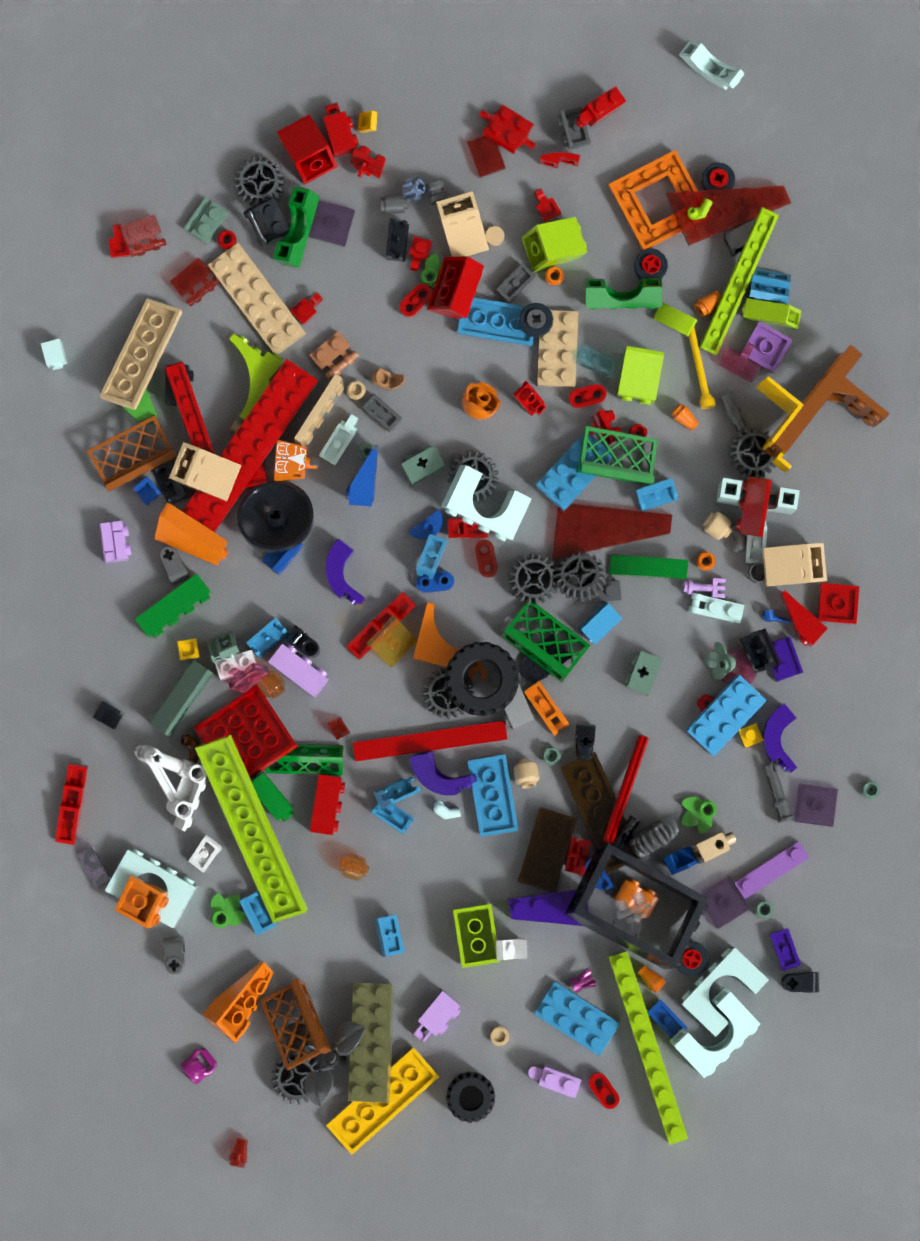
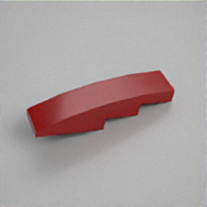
M402 592L346 647L360 660L417 606L416 603L405 592Z
M68 764L55 842L75 844L87 780V765Z

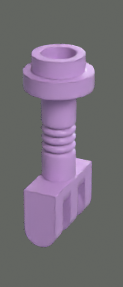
M712 578L711 584L693 583L692 579H687V581L683 582V592L692 594V591L711 592L712 598H725V594H718V591H725V586H718V583H725L726 579Z

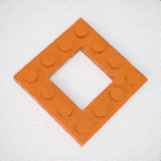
M676 150L608 184L642 250L650 249L711 217L709 212L703 219L692 220L688 217V209L690 207H700L703 200ZM668 177L684 209L652 225L635 193Z

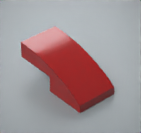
M567 152L548 153L541 155L539 164L558 169L559 162L578 167L580 155Z
M462 518L448 519L449 538H488V533L479 530V526L474 523L469 525L463 522Z

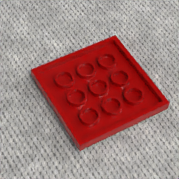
M255 685L193 727L204 744L231 735L250 779L298 747L258 685Z

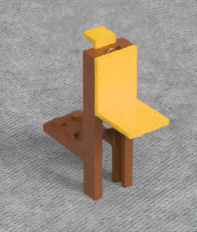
M852 345L848 346L844 353L841 352L802 403L769 376L756 386L760 392L788 414L761 448L774 458L771 462L783 472L788 471L792 466L782 456L787 453L826 401L845 404L851 413L859 415L866 425L873 428L884 421L890 414L845 378L862 356V353Z

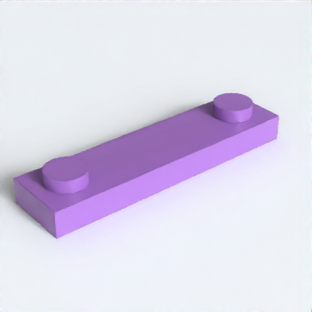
M798 841L735 881L734 884L742 897L746 899L810 857Z

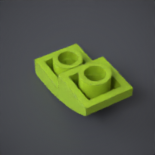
M663 302L662 307L658 308L653 317L655 321L687 337L697 322L695 318Z

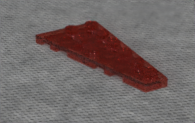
M784 186L666 193L688 246L757 218L761 207L773 212L791 204ZM705 198L713 202L705 218L692 220L688 217L687 211L690 207H700Z
M570 504L565 511L558 507L552 560L571 556V553L576 555L579 551L581 553L669 535L671 533L672 514Z

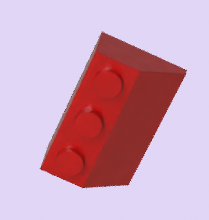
M469 256L444 257L427 310L454 319L467 318L473 298L476 295L479 280L482 277L484 265Z
M748 477V480H744L742 491L746 492L745 499H741L739 508L740 511H743L742 519L738 518L736 527L737 530H740L739 534L763 537L771 479Z

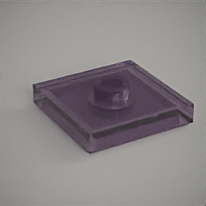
M319 200L309 238L345 247L355 210Z
M799 784L794 822L834 827L838 789Z
M730 876L701 893L709 898L706 912L717 930L750 910V907Z

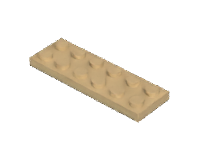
M239 243L208 264L211 271L273 353L280 354L306 334Z
M146 299L100 394L101 399L136 410L182 315L181 309Z

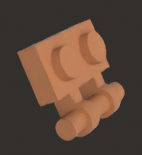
M338 331L309 356L321 371L327 366L330 370L325 375L330 380L335 374H341L340 371L347 365H352L359 355L355 350L349 355L346 353V350L351 346ZM341 355L343 360L334 365L333 361Z

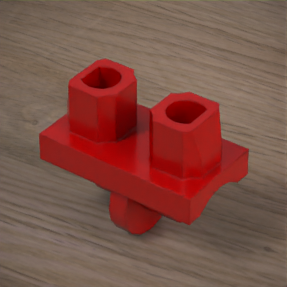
M364 145L358 150L354 149L350 163L359 171L357 176L362 178L364 174L369 177L373 175L380 179L386 158L380 154H377L375 159L369 157L371 151Z
M524 381L522 387H519L512 394L531 416L534 413L540 415L546 409L543 399L527 381Z
M602 409L592 415L594 420L591 423L592 427L623 433L619 426L613 429L610 422L615 420L613 410L604 411ZM589 432L590 436L596 435L595 432ZM612 435L604 439L608 446L616 442Z
M575 837L571 838L564 871L584 875L591 841Z

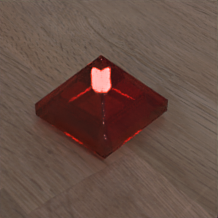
M341 717L328 723L331 735L337 740L350 734Z

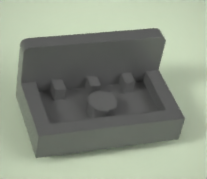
M582 107L566 111L560 109L559 116H557L558 125L563 127L564 134H562L563 144L567 145L569 150L591 145L587 126L581 128L575 122L576 118L581 114Z

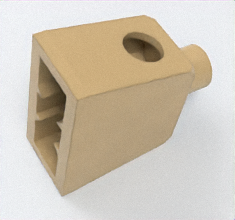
M721 832L692 845L691 848L698 860L697 864L705 863L729 851V845L735 843L736 838L733 832L725 835Z

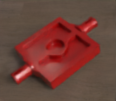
M502 104L493 115L483 109L480 112L479 117L488 121L482 135L514 154L523 144L532 150L536 147L537 143L528 138L534 124Z

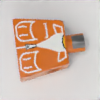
M278 440L276 445L274 481L304 479L306 469H317L318 458L307 457V447Z

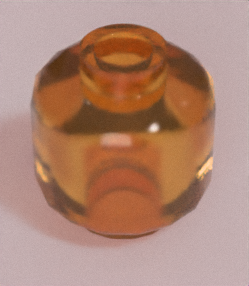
M267 669L259 675L260 679L257 682V686L265 697H272L274 699L285 691L286 683L276 670L269 672Z
M353 853L343 856L339 865V871H341L342 876L355 881H359L363 876H366L369 870L365 857Z

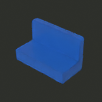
M300 543L288 551L279 553L268 552L262 559V562L280 575L304 546Z

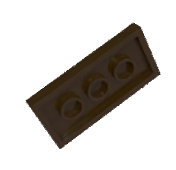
M540 807L518 878L519 882L555 892L577 818Z

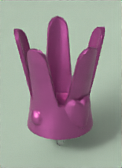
M589 967L577 977H572L570 979L572 986L567 989L573 987L577 993L581 992L582 989L597 986L595 984L596 981L592 980L593 976L590 975Z

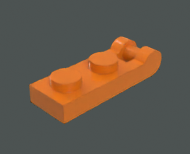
M540 681L524 691V694L554 736L562 728L570 726ZM557 716L560 721L553 724L551 720Z

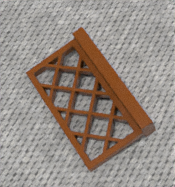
M155 415L87 450L108 492L177 457ZM154 421L157 427L155 435L144 432L146 424ZM158 430L162 437L157 436ZM130 432L141 433L138 444L127 440ZM143 434L154 437L151 448L140 444ZM155 439L164 440L167 447L162 450L154 449ZM119 440L124 442L121 452L110 449L113 441ZM126 443L137 446L134 456L123 453ZM139 447L150 450L147 458L140 459L136 457ZM97 449L107 451L104 461L96 459L92 452ZM109 452L120 455L117 465L106 462ZM122 456L133 459L130 467L124 468L119 466ZM104 466L115 467L114 475L106 479L103 473Z
M299 978L292 980V984L260 1000L287 1070L321 1053L326 1054L331 1051L305 982ZM292 990L294 994L292 1002L284 1001L286 993ZM273 999L278 1001L275 1011L269 1010L267 1003ZM282 1003L290 1005L286 1016L278 1013ZM294 1007L299 1008L301 1012L298 1020L290 1018ZM277 1016L285 1018L281 1029L275 1027L274 1024ZM289 1020L297 1022L293 1033L285 1031ZM301 1024L307 1027L305 1037L297 1035ZM284 1033L292 1035L288 1046L283 1045L281 1042ZM295 1037L303 1039L300 1050L292 1048ZM307 1041L313 1043L315 1050L309 1054L304 1052ZM290 1050L298 1052L296 1060L291 1063L288 1060Z

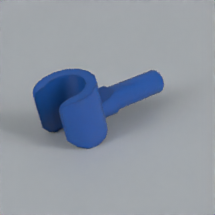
M774 610L763 611L764 621H778L789 624L790 619L774 616Z

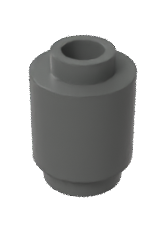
M403 194L381 197L382 213H405V209H408V199L404 198Z

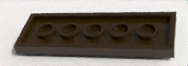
M593 752L591 759H577L561 766L560 769L595 848H597V846L607 844L602 839L613 811L616 797L596 752ZM624 815L622 816L618 830L621 829L626 823ZM628 839L621 850L638 860L642 857H637L631 851L628 844L630 839ZM611 858L604 869L606 873H609L625 865Z

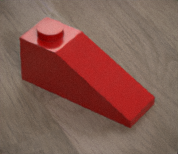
M784 590L780 595L795 633L799 636L798 640L804 646L809 645L811 647L828 628Z

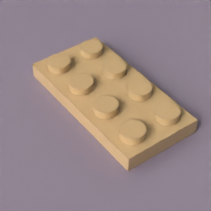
M551 310L553 326L547 334L539 337L537 386L575 388L578 311Z
M334 375L294 439L298 445L305 446V444H310L314 437L312 435L315 428L319 429L324 421L322 419L326 412L329 413L333 408L334 398L342 394L344 383L339 375Z

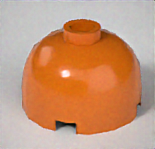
M479 382L478 384L471 383L463 393L462 407L471 418L485 420L491 418L497 412L501 399H498V392L489 384Z

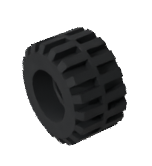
M477 1072L461 1073L449 1084L446 1101L449 1110L455 1118H459L460 1121H467V1123L479 1122L491 1113L495 1104V1091L491 1082L484 1075H480ZM475 1086L481 1091L482 1101L478 1107L469 1109L460 1103L459 1094L464 1087Z

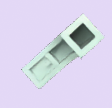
M690 40L679 53L681 58L694 71L722 89L726 90L728 87L733 89L744 75L741 69L726 65L716 59L700 42Z

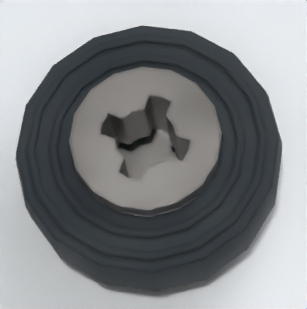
M541 303L527 305L520 313V327L525 334L531 337L544 336L553 326L551 310Z

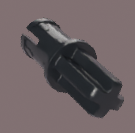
M630 815L624 826L618 830L619 833L611 845L621 850L627 840L632 838L631 835L640 824V821Z

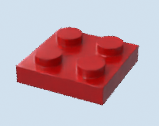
M820 583L818 620L820 622L856 625L860 586Z

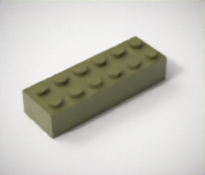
M353 982L351 1023L364 1026L365 1031L357 1047L350 1053L348 1101L390 1103L394 984Z

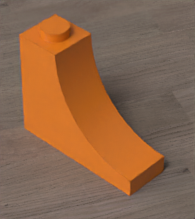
M427 602L413 659L447 667L450 659L459 649L452 647L441 637L434 622L435 604Z

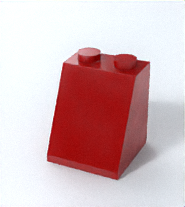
M310 114L277 131L281 144L304 185L338 167L328 143Z

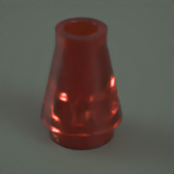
M236 1139L228 1159L230 1160L229 1165L245 1167V1163H247L248 1140Z

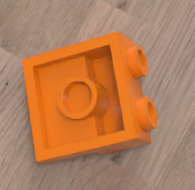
M131 875L115 907V911L145 928H152L153 925L156 926L160 921L161 916L158 914L161 908L164 909L169 902V898H167L168 892Z

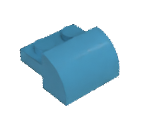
M756 268L751 278L748 296L756 300L766 299L775 303H787L791 275Z

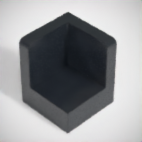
M102 701L93 718L112 729H116L125 713Z

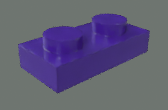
M789 928L769 934L782 971L800 966L801 963Z

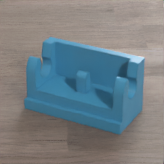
M673 478L635 491L642 512L678 500V493Z
M429 534L416 567L418 576L422 577L423 574L429 576V579H433L448 540Z
M604 602L578 629L590 642L596 645L623 618L609 603Z
M274 618L246 643L261 658L289 633Z
M403 778L374 791L373 793L381 810L420 792L419 786H411L414 778Z
M378 803L371 812L402 834L406 832L415 819L394 804L381 810Z
M259 891L239 901L256 935L277 926L276 922H272Z
M397 914L374 919L382 957L405 953Z

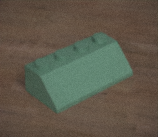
M195 660L192 663H187L183 669L185 673L182 678L178 677L172 685L174 690L171 694L167 693L161 702L163 706L160 710L156 709L150 718L152 720L150 724L169 737L173 736L214 675L213 672Z

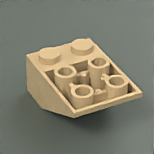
M473 191L436 202L451 257L471 256L489 250Z
M183 442L169 478L180 484L227 501L241 465Z
M824 543L762 548L766 587L827 581Z

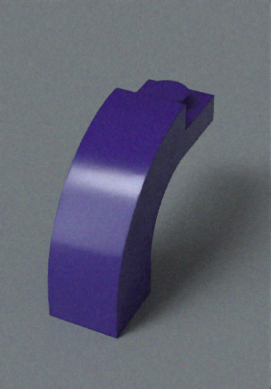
M338 539L331 548L326 561L328 582L333 592L340 599L347 594L348 597L346 599L352 604L356 605L358 603L362 605L366 599L346 583L343 574L345 564L354 554V550Z
M783 703L772 712L765 723L763 747L771 763L778 759L780 761L778 765L784 772L788 770L791 773L798 767L783 750L781 735L783 730L796 719V716Z
M433 751L410 756L411 766L417 779L427 789L437 794L457 795L461 792V789L473 787L472 784L478 781L476 773L459 777H449L443 774L435 763Z

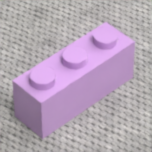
M282 644L268 663L315 698L329 680L326 678L327 673L320 667L317 670L311 666L312 661L304 655L302 658L296 655L297 650L291 645L284 646Z

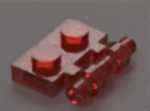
M155 215L119 227L125 245L133 243L134 249L129 250L131 257L143 256L145 252L160 250V247L166 245L164 238L156 239L155 235L162 232ZM148 238L150 243L145 245L140 243L141 240Z
M199 257L169 281L182 297L187 293L191 295L186 300L190 307L195 303L198 304L204 295L208 292L211 293L215 290L214 287L220 283L216 277L211 281L207 280L206 277L211 274V271ZM202 282L204 286L195 292L193 288Z

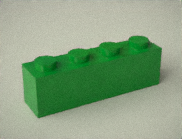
M196 574L135 618V620L150 639L152 637L156 639L164 633L163 629L167 626L171 628L180 621L178 618L182 615L188 616L191 614L197 604L203 605L210 600L212 592L201 577Z

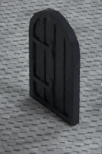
M553 633L544 639V642L554 641ZM558 644L560 654L568 653L562 644ZM555 645L545 646L546 652L549 655L556 654ZM526 655L521 659L520 672L527 680L538 682L550 675V673ZM570 656L560 657L561 664H564L566 661H568L570 659Z

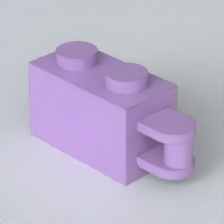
M442 990L418 1019L421 1025L413 1035L423 1043L432 1033L435 1036L438 1033L442 1035L448 1028L446 1023L450 1018L454 1020L461 1012L459 1009L461 1005ZM423 1026L429 1030L427 1034L421 1031Z
M544 1065L543 1069L537 1066H531L528 1069V1075L538 1080L539 1086L576 1098L582 1081L580 1077Z

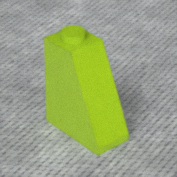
M749 298L746 299V303H744L742 308L743 317L748 320L792 329H798L802 312L788 304Z

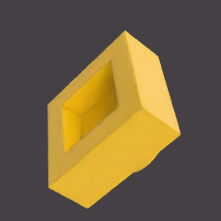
M371 110L359 113L358 132L376 131L377 112Z
M197 639L177 641L180 661L200 658Z
M757 723L738 731L745 748L763 741Z

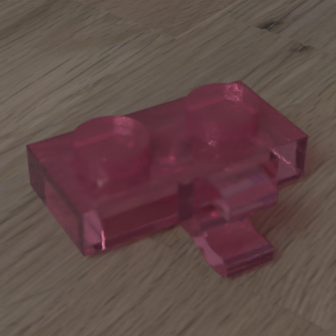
M749 342L742 354L728 347L718 364L751 383L761 367L759 363L748 358L755 345Z
M252 663L243 671L235 667L228 671V674L234 676L228 683L230 689L243 693L247 692L269 673L268 668L256 663Z

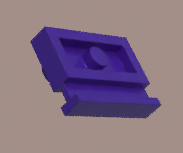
M791 637L773 642L772 644L781 664L771 668L776 682L803 673Z

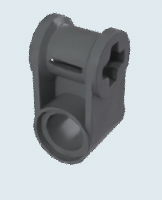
M170 546L164 547L160 552V558L171 583L174 584L189 577L188 570L181 560L178 551ZM167 550H169V552H174V555H172V560L164 557L165 555H167Z
M184 937L164 938L165 968L170 974H180L185 969ZM174 960L176 961V963H179L180 965L176 968V971L174 968H171V964L174 963Z

